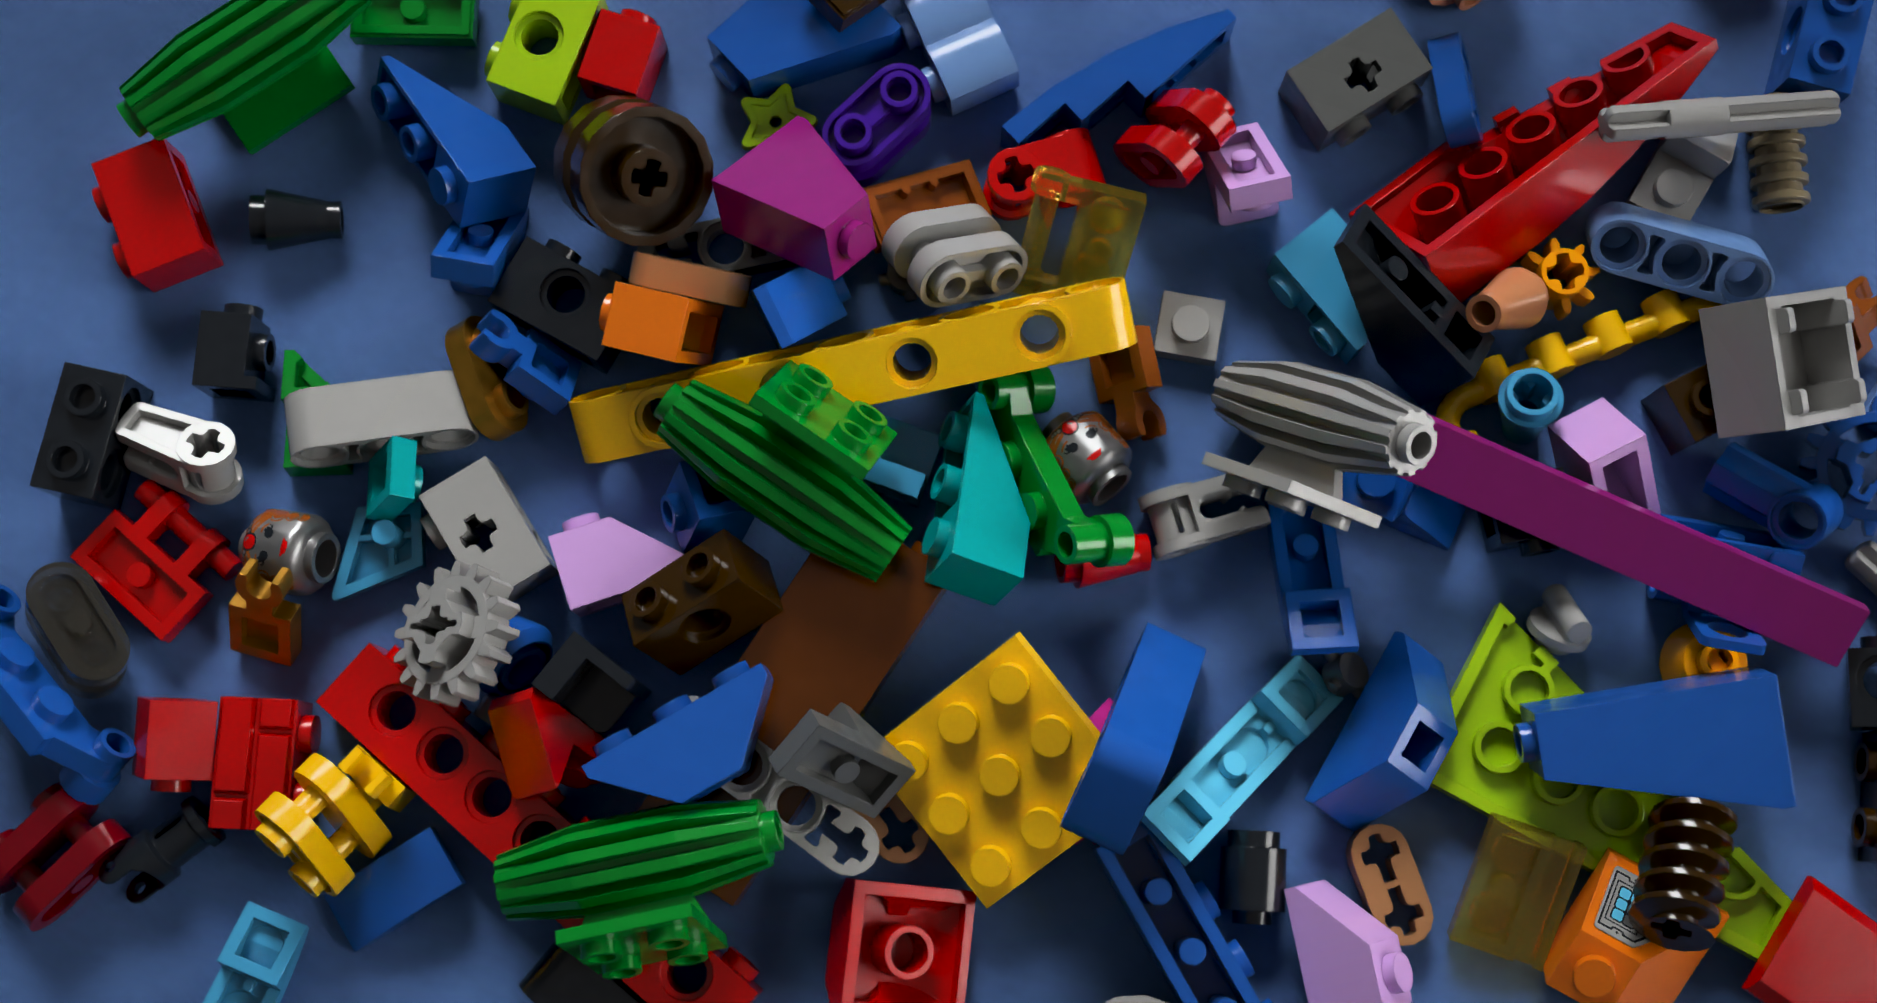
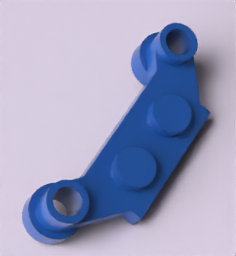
M0 584V719L30 757L41 754L64 766L60 770L59 780L68 795L88 805L100 804L119 784L121 780L120 771L136 753L135 743L130 736L119 729L106 728L100 732L88 723L74 705L72 698L61 689L35 656L33 649L15 631L14 616L21 608V601L14 591Z

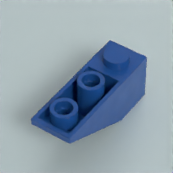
M390 55L381 56L377 81L371 88V102L374 112L379 120L385 121L399 140L405 158L410 163H415L428 182L434 200L437 204L444 205L457 226L463 228L525 213L536 166L509 128Z

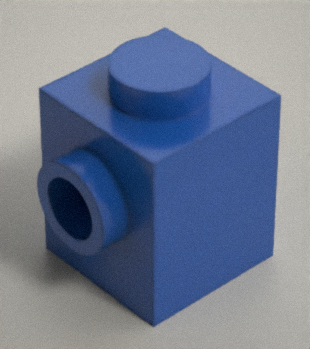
M685 461L679 462L665 495L661 497L660 506L664 525L670 533H676L683 554L723 528L743 541L755 516L716 491Z

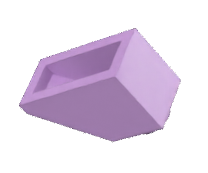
M1602 397L1547 426L1556 468L1563 467L1564 473L1657 514H1661L1647 435Z
M588 513L571 518L562 523L563 532L548 536L569 608L580 617L623 604L621 595L684 555L610 516L600 519L598 513Z
M1326 880L1313 881L1284 889L1308 1003L1412 1002L1410 992L1413 984L1412 968L1407 956L1401 952L1397 934Z

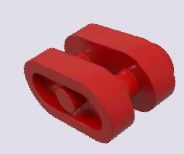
M1197 88L1163 90L1145 110L1151 125L1130 126L1113 145V150L1121 163L1147 185L1155 188H1185L1203 169V162L1197 152L1219 151L1236 132V124L1232 119L1235 110L1222 94L1212 88H1206L1204 91Z

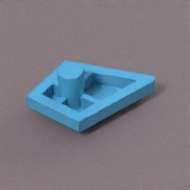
M410 503L392 522L385 519L366 518L367 506L357 507L331 597L337 602L345 601L426 567L425 529L420 521V518L424 516L423 503Z

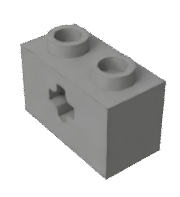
M486 456L419 495L428 514L420 518V521L434 545L440 551L449 547L456 561H462L469 565L475 563L499 573V579L510 583L514 588L507 600L513 602L559 574L555 561L500 469ZM484 525L494 531L489 536L493 547L487 551L476 545L481 540L477 529Z

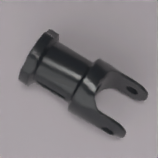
M191 795L180 803L181 810L153 831L143 829L110 855L99 869V879L105 884H113L132 870L140 871L141 873L128 885L126 897L131 903H142L181 875L180 867L209 845L216 847L226 839L223 829L208 828L210 810L198 798ZM115 864L114 869L109 872L110 867ZM145 885V889L138 894L139 889Z

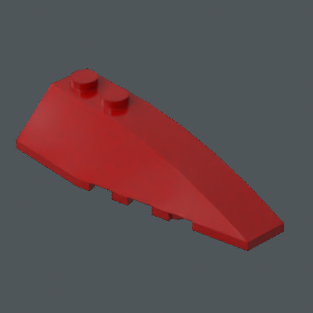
M1670 22L1602 58L1599 61L1602 70L1596 74L1573 79L1567 77L1546 88L1549 99L1520 113L1518 109L1512 106L1493 116L1492 120L1495 127L1483 133V141L1454 149L1449 147L1447 141L1441 144L1348 213L1350 220L1355 211L1366 203L1462 303L1557 229L1583 206L1645 142V140L1608 143L1603 141L1599 136L1598 114L1600 110L1613 105L1680 100L1719 49L1717 39Z

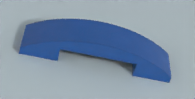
M1260 443V448L1262 451L1265 446ZM1264 489V499L1268 491L1266 489ZM1265 501V507L1271 519L1267 529L1277 598L1291 656L1358 652L1359 640L1350 587H1345L1336 528L1311 519L1310 516L1314 507L1308 506L1304 517L1270 505L1267 503L1268 501Z

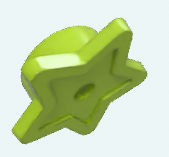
M787 83L782 84L768 99L744 97L741 101V107L750 122L741 144L742 149L747 151L754 149L796 116L807 119L813 127H816L818 124V120L814 115L795 107L792 88ZM773 118H779L782 123L779 127L775 128L770 125V121Z

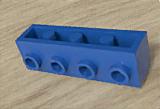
M1142 821L1139 823L1123 856L1100 845L1091 850L1177 1003H1273L1269 998L1260 1002L1247 979L1255 974L1248 957L1236 939L1226 943L1215 924L1214 919L1221 916V912L1204 882L1200 880L1193 885L1179 859Z

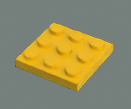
M1020 631L884 736L891 745L912 763L916 770L896 795L987 909L1083 838L1059 826L1078 782L1091 758L1100 732Z

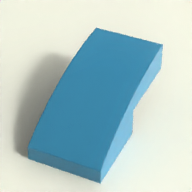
M248 901L216 960L221 965V968L203 1003H280L303 949L309 927Z

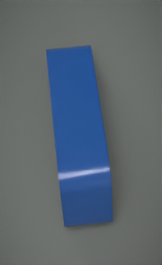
M1147 622L1127 664L1091 758L1078 782L1059 827L1123 856L1158 788L1171 758L1206 654V648Z

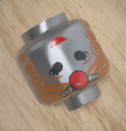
M1084 411L1073 416L1070 412H1064L1055 417L1044 428L1042 433L1079 504L1091 502L1094 506L1102 505L1115 497L1127 485L1132 475L1129 469L1132 460V450L1128 443L1100 413Z
M267 509L255 517L250 526L242 533L238 544V554L243 567L249 558L257 559L260 576L269 582L273 581L282 567L289 568L293 575V585L287 594L303 596L313 594L324 583H327L334 577L340 564L341 548L338 538L334 535L329 523L321 516L285 509Z

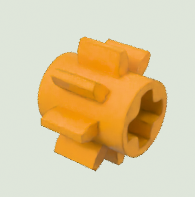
M1551 238L1543 248V257L1536 252L1529 251L1520 263L1523 268L1542 278L1549 293L1546 310H1554L1555 317L1558 321H1561L1571 313V301L1577 306L1585 307L1594 299L1593 293L1584 286L1600 273V269L1588 266L1586 259L1582 256L1585 249L1583 244L1578 245L1574 249L1560 248L1557 238ZM1552 270L1555 279H1548L1547 273ZM1561 279H1565L1567 286L1563 289L1559 281Z

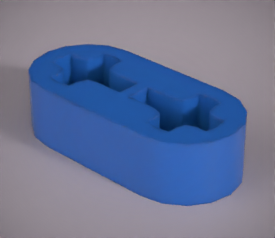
M1460 32L1428 40L1430 63L1433 67L1432 74L1438 107L1449 147L1454 149L1483 141L1482 126L1469 59Z

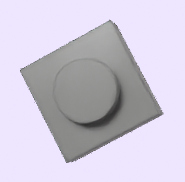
M1164 290L1154 339L1156 357L1213 367L1217 358L1226 301Z

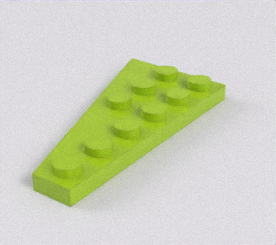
M1501 602L1494 605L1450 691L1458 734L1430 786L1590 873L1594 871L1608 847L1639 863V859L1644 853L1643 839L1649 829L1648 816L1653 806L1665 799L1680 796L1548 781L1531 770L1529 763L1520 762L1513 736L1514 724L1522 723L1519 704L1583 694L1584 692L1558 666L1559 662L1543 645L1538 646L1515 622L1516 618ZM1734 846L1733 853L1725 858L1729 862V876L1724 881H1719L1724 885L1725 899L1716 905L1727 911L1730 917L1715 940L1757 962L1792 900L1740 847Z

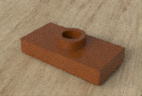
M970 159L863 188L869 198L877 247L873 249L875 254L882 252V241L890 226L908 213L974 203L981 205L992 215Z

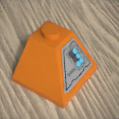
M1608 847L1543 949L1541 958L1546 985L1579 1003H1673L1708 949L1688 952L1666 949L1650 942L1637 933L1629 922L1628 909L1634 900L1633 886L1639 876L1638 863ZM1719 907L1717 908L1721 914L1720 923L1715 928L1707 929L1715 939L1730 917L1727 911Z

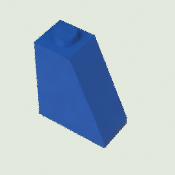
M748 0L707 36L713 56L709 66L719 80L732 92L741 87L749 97L762 99L771 96L784 83L789 84L794 89L893 57L903 49L902 26L882 5H879L839 33L808 0Z

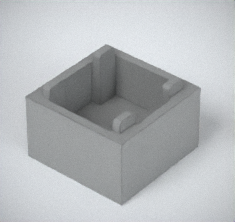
M1846 286L1764 297L1698 309L1718 439L1786 431L1866 415L1864 402L1867 400L1865 381L1860 378L1852 329V322L1855 317L1852 301L1847 297Z

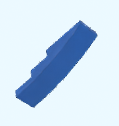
M1229 9L1164 28L1104 55L1052 86L1004 123L1001 127L1000 146L1006 149L1045 139L1061 124L1067 129L1086 128L1090 131L1123 101L1139 118H1142L1146 114V108L1163 90L1175 89L1230 40L1237 17Z

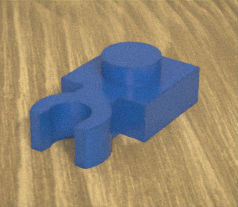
M491 309L477 324L476 328L481 333L470 343V350L486 362L500 363L507 368L503 379L505 382L516 388L522 396L536 402L556 416L571 400L582 363L532 327L522 335L508 316L496 309Z

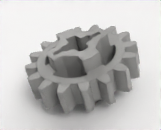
M455 561L451 571L442 567L434 569V584L432 586L419 582L416 586L420 599L415 606L405 604L402 609L403 613L407 616L405 627L395 630L394 637L404 640V648L399 650L393 657L394 663L406 666L400 681L402 684L414 687V696L437 704L442 703L450 707H458L462 698L472 702L479 700L480 683L493 687L498 683L494 669L498 662L502 664L511 663L512 656L505 649L508 641H512L520 635V630L509 626V620L520 611V605L507 600L514 588L510 583L500 580L499 573L475 563L469 565L462 561Z

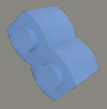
M901 0L903 13L895 16V20L902 26V38L908 50L911 51L919 47L928 64L927 67L920 69V71L929 82L931 100L934 104L944 100L953 116L1019 87V69L986 0Z

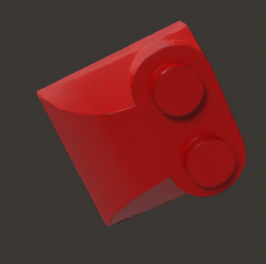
M846 878L841 891L835 899L832 912L825 973V986L829 1003H965L976 894L969 890Z

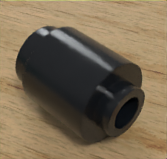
M1228 830L1227 846H1221L1219 909L1232 910V923L1272 925V912H1285L1286 898L1284 889H1286L1287 849H1280L1281 832Z

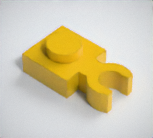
M359 744L337 765L344 773L352 777L351 781L374 811L384 804L387 808L400 813L417 795L372 752Z

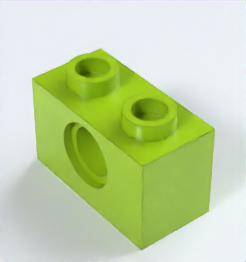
M511 0L508 13L511 23L503 41H496L492 45L484 68L485 76H487L486 82L497 100L564 125L568 121L582 89L577 74L601 8L609 10L606 1ZM547 37L558 39L556 46L549 53L543 55L531 53L533 45L540 39Z

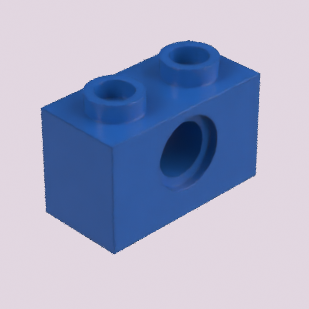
M1788 0L1764 94L1833 90L1839 95L1840 103L1851 95L1874 0Z

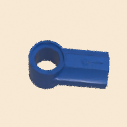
M1736 442L1729 444L1720 458L1714 463L1705 480V486L1702 491L1766 527L1777 543L1791 550H1806L1817 545L1841 524L1844 515L1843 502L1838 493L1829 485L1818 481L1806 482ZM1794 502L1806 503L1815 510L1818 516L1817 529L1803 527L1796 521L1792 508Z

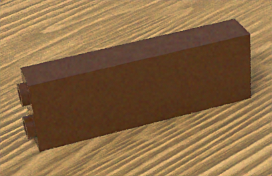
M916 540L911 548L902 543L876 583L810 553L780 598L784 610L763 623L737 662L746 660L750 668L762 663L769 669L774 678L758 736L761 742L775 751L810 708L828 716L842 702L850 706L861 717L864 716L946 592L944 588L924 582L928 555L922 553V542ZM754 750L749 771L732 780L733 783L748 785L759 778L763 762L756 750ZM801 786L786 789L778 800L777 809L780 817L786 823L792 825L812 793ZM720 787L696 802L737 799ZM648 795L638 811L677 802ZM761 871L713 889L711 892L731 906L739 905Z

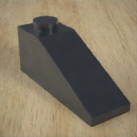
M1365 203L1355 211L1334 245V250L1377 363L1421 407L1474 379L1495 337L1490 332L1482 333L1471 327L1466 318V307Z

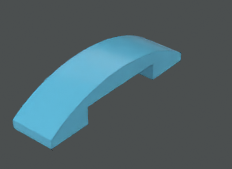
M1295 655L1150 802L1141 821L1186 866L1229 822V817L1290 752L1304 741L1344 698L1331 693L1327 689L1323 677L1301 655Z

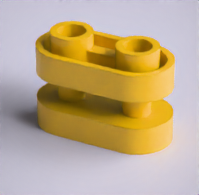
M313 753L293 773L304 791L294 801L280 792L274 791L254 811L255 816L261 823L254 832L275 854L282 858L288 856L294 865L287 872L308 894L317 898L324 891L336 897L355 878L353 870L345 861L354 849H357L365 856L374 858L392 839V834L354 783L331 761L318 753ZM320 812L336 830L329 838L324 835L313 821Z

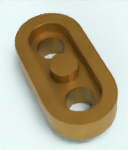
M470 316L448 329L445 335L446 352L471 421L485 437L493 441H502L525 428L528 422L529 402L516 388L503 380L507 368L500 363L486 362L470 350V343L481 333L476 328L477 324L483 319L479 316Z

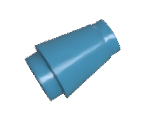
M1525 368L1511 373L1503 380L1498 391V403L1501 415V429L1504 436L1516 444L1530 443L1559 416L1564 405V394L1560 384L1550 373L1539 368Z

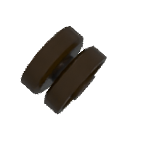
M607 95L583 105L564 124L554 148L553 177L562 201L581 221L597 228L607 236L631 246H659L683 235L702 216L713 190L711 180L713 179L714 163L705 137L688 118L634 95Z

